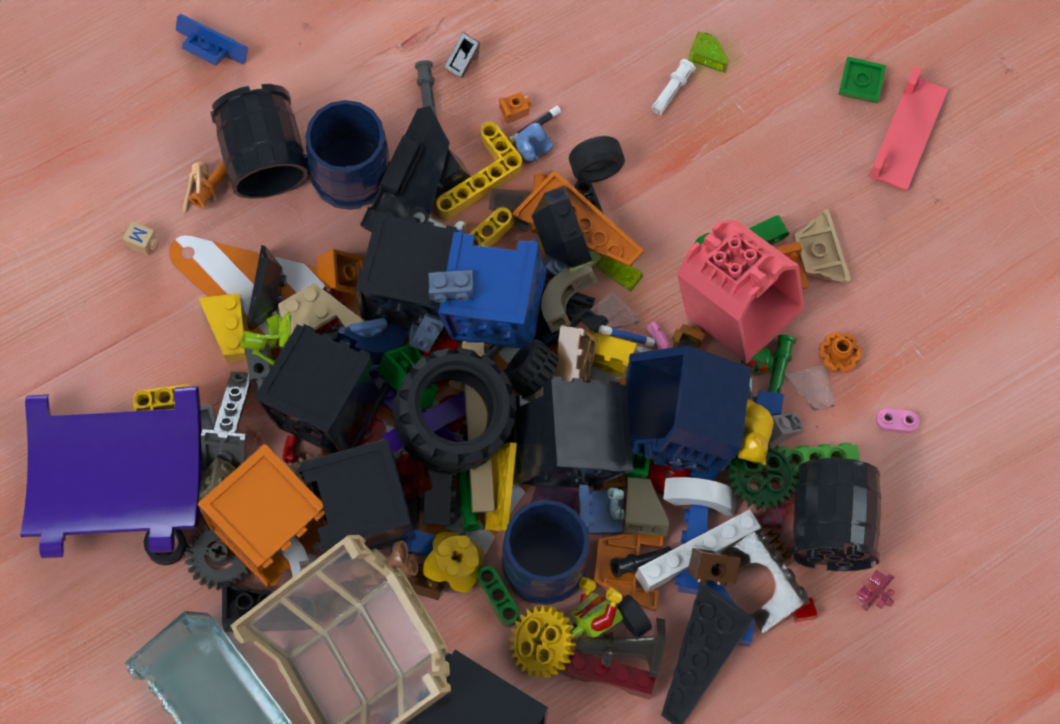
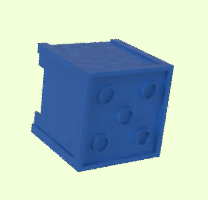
M463 230L454 232L446 272L472 270L474 298H469L466 301L447 299L446 302H440L438 313L450 339L475 343L484 342V344L520 349L527 343L535 340L547 269L544 268L540 256L539 242H536V239H532L530 242L518 241L516 251L473 245L474 235L464 234Z

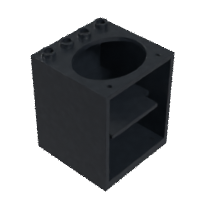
M455 649L452 654L449 653L445 657V662L449 663L450 675L446 679L447 683L451 686V691L406 723L546 724L548 707ZM429 690L427 693L425 691L422 692L417 700V704L431 694Z

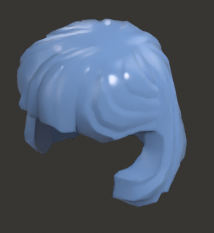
M532 123L517 135L515 141L518 153L524 160L529 162L539 160L540 154L548 153L553 147L550 137L539 123Z

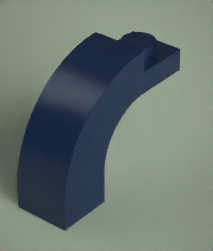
M390 323L387 331L382 336L367 338L340 327L335 342L339 343L342 340L351 345L350 349L360 352L362 349L370 353L373 364L380 365L383 353L402 347L409 331Z

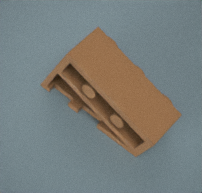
M560 326L557 353L559 361L555 376L562 377V381H572V378L583 379V382L588 383L598 339L585 329Z

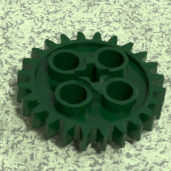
M768 442L766 465L740 459L737 454L735 456L736 459H732L731 464L733 466H730L728 472L732 474L728 476V480L734 482L731 483L730 488L737 489L734 496L741 495V503L745 500L748 501L747 507L755 504V508L758 510L763 505L764 510L767 511L769 505H771L775 510L777 502L783 506L785 499L789 501L792 497L790 493L794 494L796 490L794 486L797 485L798 481L794 478L799 473L792 471L795 469L796 464L789 463L792 456L785 457L786 450L778 451L779 445L772 449L770 442ZM768 462L775 463L777 468L769 467ZM752 463L756 466V469H749L746 464ZM770 483H777L780 489L772 488ZM749 484H756L758 490H752Z

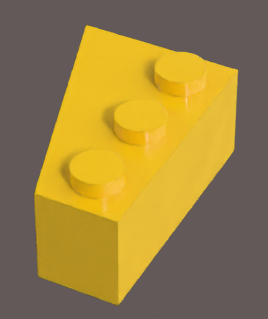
M240 293L198 298L227 363L247 361L245 348H241V339L244 331H246L244 301Z

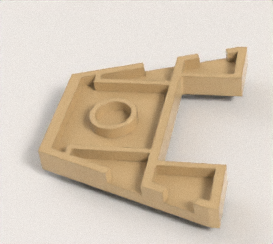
M315 283L278 304L281 319L288 312L292 313L290 335L297 324L301 326L306 324L313 327V331L335 318H338L345 329L350 324L364 322Z

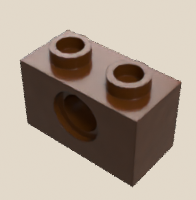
M692 548L687 573L695 578L694 581L700 583H707L708 580H711L715 584L727 586V583L736 584L741 558L732 553ZM716 564V568L711 572L712 566Z

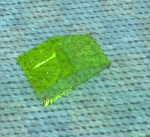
M698 31L691 47L688 61L726 73L729 60L718 39L709 33Z

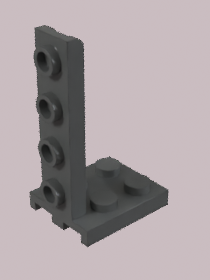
M231 371L214 430L202 429L203 471L217 457L229 462L236 469L246 461V434L237 433L252 382L249 373Z

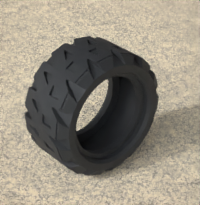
M445 348L432 352L430 356L421 358L405 376L394 400L393 417L395 422L393 424L397 438L404 444L403 448L414 460L424 463L423 466L438 472L463 473L485 464L504 444L515 423L516 397L515 394H512V384L504 371L500 372L498 365L485 355L480 357L474 350L464 348L452 350ZM453 380L467 384L480 395L485 404L487 424L484 433L475 439L465 442H453L439 437L427 426L423 419L420 404L422 392L432 384L440 381Z

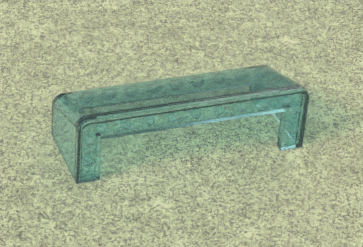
M184 611L124 662L132 678L146 680L149 683L151 693L162 701V708L166 713L172 715L175 719L174 724H291L232 642L208 613Z

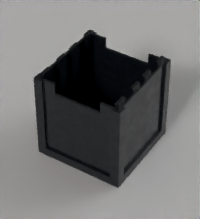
M377 213L356 288L361 319L370 321L384 318L388 324L387 326L392 323L407 331H410L413 324L419 326L425 314L441 319L438 313L440 302L430 300L429 273L447 271L454 232H459L457 227L447 225L446 228L434 226V222L424 220L423 223L415 222L416 218L405 216V219L393 217V213ZM443 326L438 337L443 336L445 326Z
M297 324L254 399L278 429L332 454L358 447L391 390L387 385L388 382L379 377L377 381L372 380L369 372L374 364L370 353L362 349L360 352L350 349L351 345L342 340L337 343L333 341L334 337L324 333L322 336L313 332L314 328L311 326Z
M552 376L551 380L543 384V396H535L532 401H524L523 395H515L517 410L514 417L515 423L510 433V442L517 443L513 485L579 488L580 485H588V488L633 471L627 385H620V382L610 381L609 384H600V380L592 379L589 380V383H585L580 378H572V381H562V377Z
M388 439L300 463L301 468L298 469V473L301 474V478L307 487L313 488L314 495L318 499H322L328 526L317 528L321 541L317 543V546L323 554L348 535H360L365 539L364 544L370 550L388 548L401 540L409 542L417 539L395 457ZM347 551L332 563L349 559L351 556Z

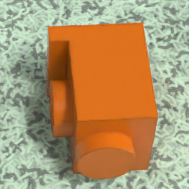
M521 91L504 99L503 97L499 98V109L507 124L529 115L531 102L527 95H522Z

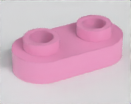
M886 408L878 413L876 424L884 431L912 433L919 426V417L912 411ZM884 416H889L891 421H886ZM910 418L912 423H907L905 419Z

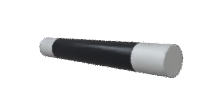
M555 106L530 124L539 123L543 125L561 113V110L558 106ZM527 126L508 138L512 145L515 143L517 135Z

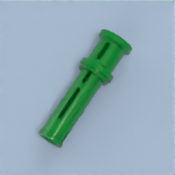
M784 334L778 335L779 344L777 351L773 355L775 364L767 392L781 393L788 362L792 360L791 352L793 344H796V338Z
M468 470L463 473H457V480L462 504L459 510L463 515L464 521L462 527L464 531L471 532L480 529L482 524L478 519V514L472 513L470 475Z

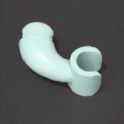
M618 488L608 489L610 514L613 519L622 520L625 517V512L620 508L618 501L623 500L624 491Z

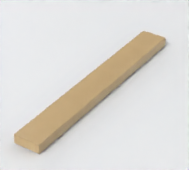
M484 342L461 344V348L466 349L467 346H471L470 350H474L480 357L484 355ZM464 383L467 441L484 433L487 424V411L480 395ZM490 458L485 464L476 469L469 470L472 513L495 511Z

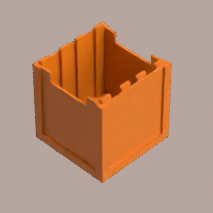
M266 444L262 445L197 503L209 528L267 588L270 585L274 587L281 580L279 576L288 568L291 570L289 561L283 555L277 553V551L281 549L285 552L292 545L289 540L295 536L302 544L308 556L314 550L312 546L320 540L317 528L328 526V523L323 519L325 515L323 503Z

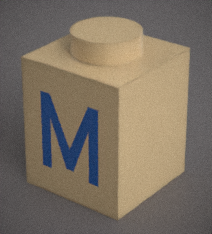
M134 222L130 223L122 239L125 247L147 256L151 250L155 249L158 241L154 230Z

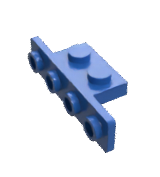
M183 14L177 16L176 31L188 37L183 42L182 49L215 66L226 56L241 64L246 62L247 46Z

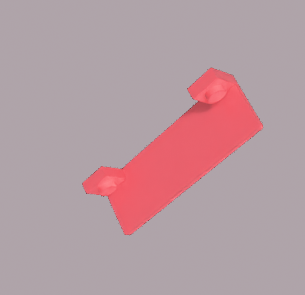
M914 66L869 175L873 179L904 191L908 190L948 91L944 87L923 80V77L919 76L922 68Z

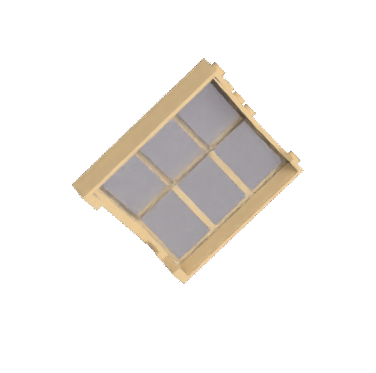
M360 535L346 536L230 625L234 631L235 638L240 644L254 643L277 662L280 673L286 678L290 691L296 696L302 712L306 714L311 724H405L451 691V686L447 683L446 679L450 675L449 663L445 662V656L449 653L442 636L404 572L398 567L393 569L387 564V558L376 548L370 550L364 544L365 539Z

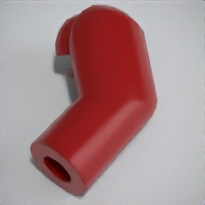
M287 435L282 455L283 461L287 464H293L298 459L297 454L294 453L298 437Z

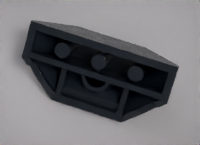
M563 185L545 192L531 216L545 254L572 268L593 261L565 186Z
M261 245L247 317L249 330H254L264 323L266 318L272 317L274 311H278V304L283 301L281 290L282 287L286 286L287 275H284L282 266L265 245Z

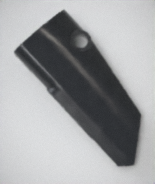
M431 106L416 110L405 135L402 136L379 185V191L360 223L362 228L372 232L376 215L382 212L393 213V217L405 219V216L414 218L416 214L421 213L425 215V221H429L450 145Z

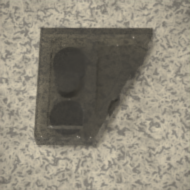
M491 188L489 210L494 212L498 208L504 207L512 214L532 192ZM505 215V216H502V218L505 219L506 221H507L508 218H509V217L506 216V215ZM513 217L514 226L524 232H528L529 223Z

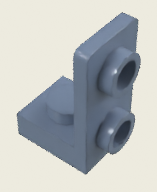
M425 314L419 326L416 324L411 326L409 346L429 352L444 326L442 320L430 314Z

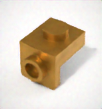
M682 324L680 330L676 328L671 340L674 341L673 348L678 347L681 339L692 341L697 347L701 348L706 334L698 327Z

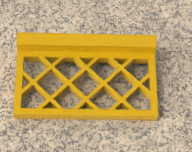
M517 443L503 444L497 453L491 457L495 511L485 512L484 530L505 532L509 524Z

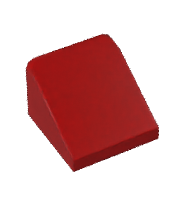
M812 597L790 601L794 622L814 620L818 617Z

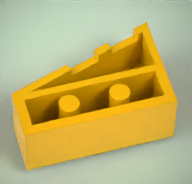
M585 329L598 339L592 367L619 378L627 377L629 356L631 353L636 352L637 344L598 333L594 334L592 331Z

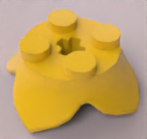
M440 532L433 539V551L424 561L423 575L435 582L447 581L455 591L468 593L477 581L479 567L484 563V551L477 542L465 535L461 536L455 532ZM454 555L458 556L460 558V563H458L457 560H452V557Z

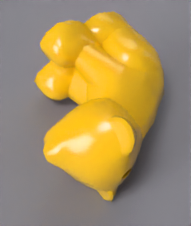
M751 399L747 400L744 437L742 439V447L737 456L740 459L766 465L768 442L772 435L774 421L766 408L753 402Z

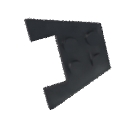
M571 301L567 302L566 313L571 323L567 327H575L582 322L595 334L599 331L601 325L605 326L609 323L604 315L599 316L593 313L592 310L578 307ZM540 308L535 340H540L550 348L559 340L560 330L554 333L551 332L543 316L542 308Z

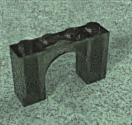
M756 530L726 552L741 558L738 574L752 563L762 564L772 572L776 584L774 595L768 603L751 614L755 618V623L761 632L767 633L809 604L810 601L807 598L808 593L796 582V576L793 571L783 563V557L780 552L774 550L770 544L771 539L761 530Z

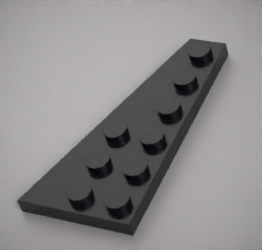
M699 583L696 600H694L691 617L680 648L678 662L674 669L671 686L661 714L662 717L672 724H684L755 621L753 616L705 583Z

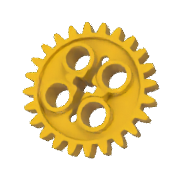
M542 605V607L534 606V610L527 609V615L520 614L522 621H515V624L518 626L517 629H511L515 634V637L509 638L510 641L514 642V645L510 646L509 649L515 650L511 657L518 658L515 665L522 666L521 671L528 672V676L551 678V674L558 675V669L565 670L563 663L571 662L567 656L574 655V652L570 650V647L576 646L575 643L571 642V639L576 637V634H570L574 626L567 625L570 619L563 617L564 612L557 611V608H549V606Z

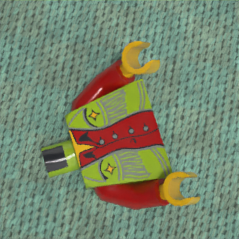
M582 577L579 581V586L584 589V594H581L579 606L570 614L574 622V628L570 631V634H576V637L573 639L578 638L582 634L592 638L597 637L623 620L616 606L622 600L621 593L614 588H609L606 592V598L594 592L590 595V592L596 588V583L590 578Z

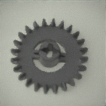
M204 524L205 532L197 529L199 537L191 535L194 544H186L192 551L185 552V555L191 558L186 560L185 564L193 565L188 568V572H196L192 576L193 580L201 578L199 581L201 586L207 582L208 589L215 585L217 591L220 590L222 582L231 583L237 586V579L244 582L242 575H250L246 565L237 556L232 555L228 547L223 543H216L209 548L214 542L222 540L207 524ZM223 551L225 555H220L217 558L216 553L220 554ZM205 555L209 556L217 566H225L228 563L233 565L222 571L214 570L207 565Z

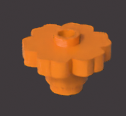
M836 331L828 334L824 340L825 342L820 344L818 357L824 360V368L829 369L832 373L839 370L842 374L854 370L856 363L861 359L862 348L856 345L857 339L849 333L841 335Z

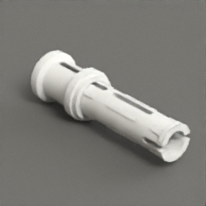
M682 59L677 70L672 72L670 75L671 80L651 107L653 112L662 115L680 87L687 84L690 74L696 71V67L690 61Z

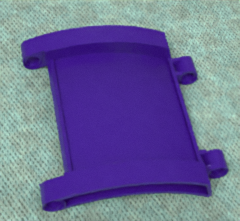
M198 386L176 387L174 391L175 409L51 415L49 394L26 396L28 466L25 508L20 536L21 538L41 537L39 552L42 559L62 558L66 535L150 531V553L173 552L175 548L174 530L195 529L199 527L201 510L197 503L200 502L198 501L202 481V424Z

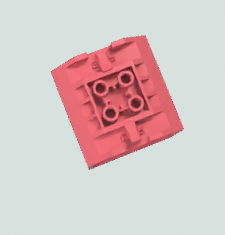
M738 220L719 221L712 228L713 234L709 233L701 245L696 242L689 249L677 276L687 318L747 364L755 354L761 351L805 309L799 265Z

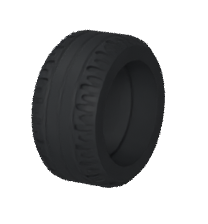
M597 136L576 145L569 154V163L577 180L587 179L590 182H598L619 172L625 163V157L616 138Z

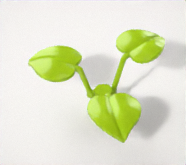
M288 312L282 321L280 314L266 318L268 335L244 331L241 339V348L253 350V355H258L273 365L275 361L260 353L259 350L265 348L266 340H269L270 349H274L277 339H279L280 347L285 346L291 333L292 313Z

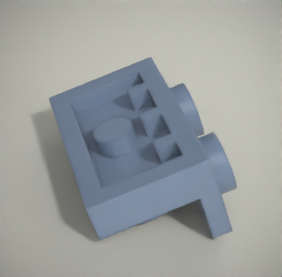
M472 270L429 273L430 300L446 302L447 299L466 301L469 298H474Z

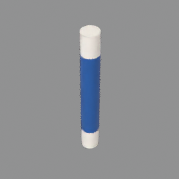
M604 325L599 327V333L651 347L655 345L654 338Z

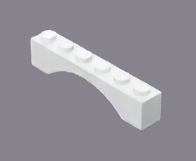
M749 509L639 567L635 576L645 593H648L688 569L692 548L723 551L750 539L755 532L761 529V526Z

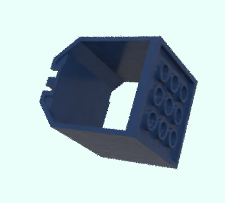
M691 346L631 353L625 385H627L632 454H640L641 452L644 458L655 461L654 464L660 466L670 465V469L676 471H683L684 468H687L693 473L708 474L712 462H714L713 471H724L742 447L752 368Z

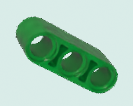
M491 566L482 567L478 572L480 588L500 623L505 627L514 626L515 621H518L519 618L516 604L497 571ZM484 574H491L493 580L485 582L482 580V576ZM500 592L504 595V598L496 601L492 596L494 593ZM506 611H512L515 617L507 620L503 617V614Z

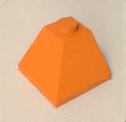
M331 249L317 256L318 276L333 289L357 295L356 288L364 257Z

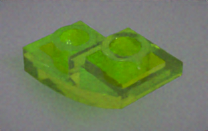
M605 256L596 264V267L605 275L630 292L643 278L642 272L637 269L628 267Z

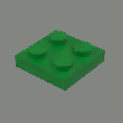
M847 57L838 95L877 104L886 65Z

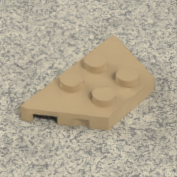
M826 209L819 217L808 223L804 229L798 231L793 239L795 243H801L802 252L800 259L807 276L849 284L851 281L829 209Z

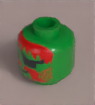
M763 348L747 364L743 360H741V364L751 367V373L763 375L771 370L773 355L770 354L767 348Z

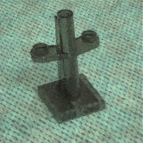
M656 618L653 636L614 637L613 632H608V634L604 633L603 638H577L575 651H579L580 654L602 655L601 664L605 665V667L611 666L612 656L642 658L649 665V676L658 678L666 639L665 619Z

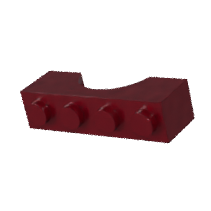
M573 651L574 655L569 656L571 662L567 663L566 677L584 682L608 684L620 688L628 694L650 700L657 673Z

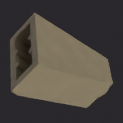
M628 477L624 533L667 537L669 520L650 479Z

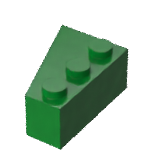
M409 344L384 352L378 372L398 393L405 376L409 373L412 366L424 356H421L419 350L409 346ZM436 383L422 392L421 410L432 407L438 390Z

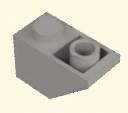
M795 412L772 416L774 424L769 442L771 446H775L805 430L801 419Z

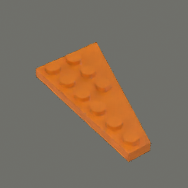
M555 170L512 213L513 217L534 225L531 216L544 193L564 185L589 250L628 267H631L644 253V250Z

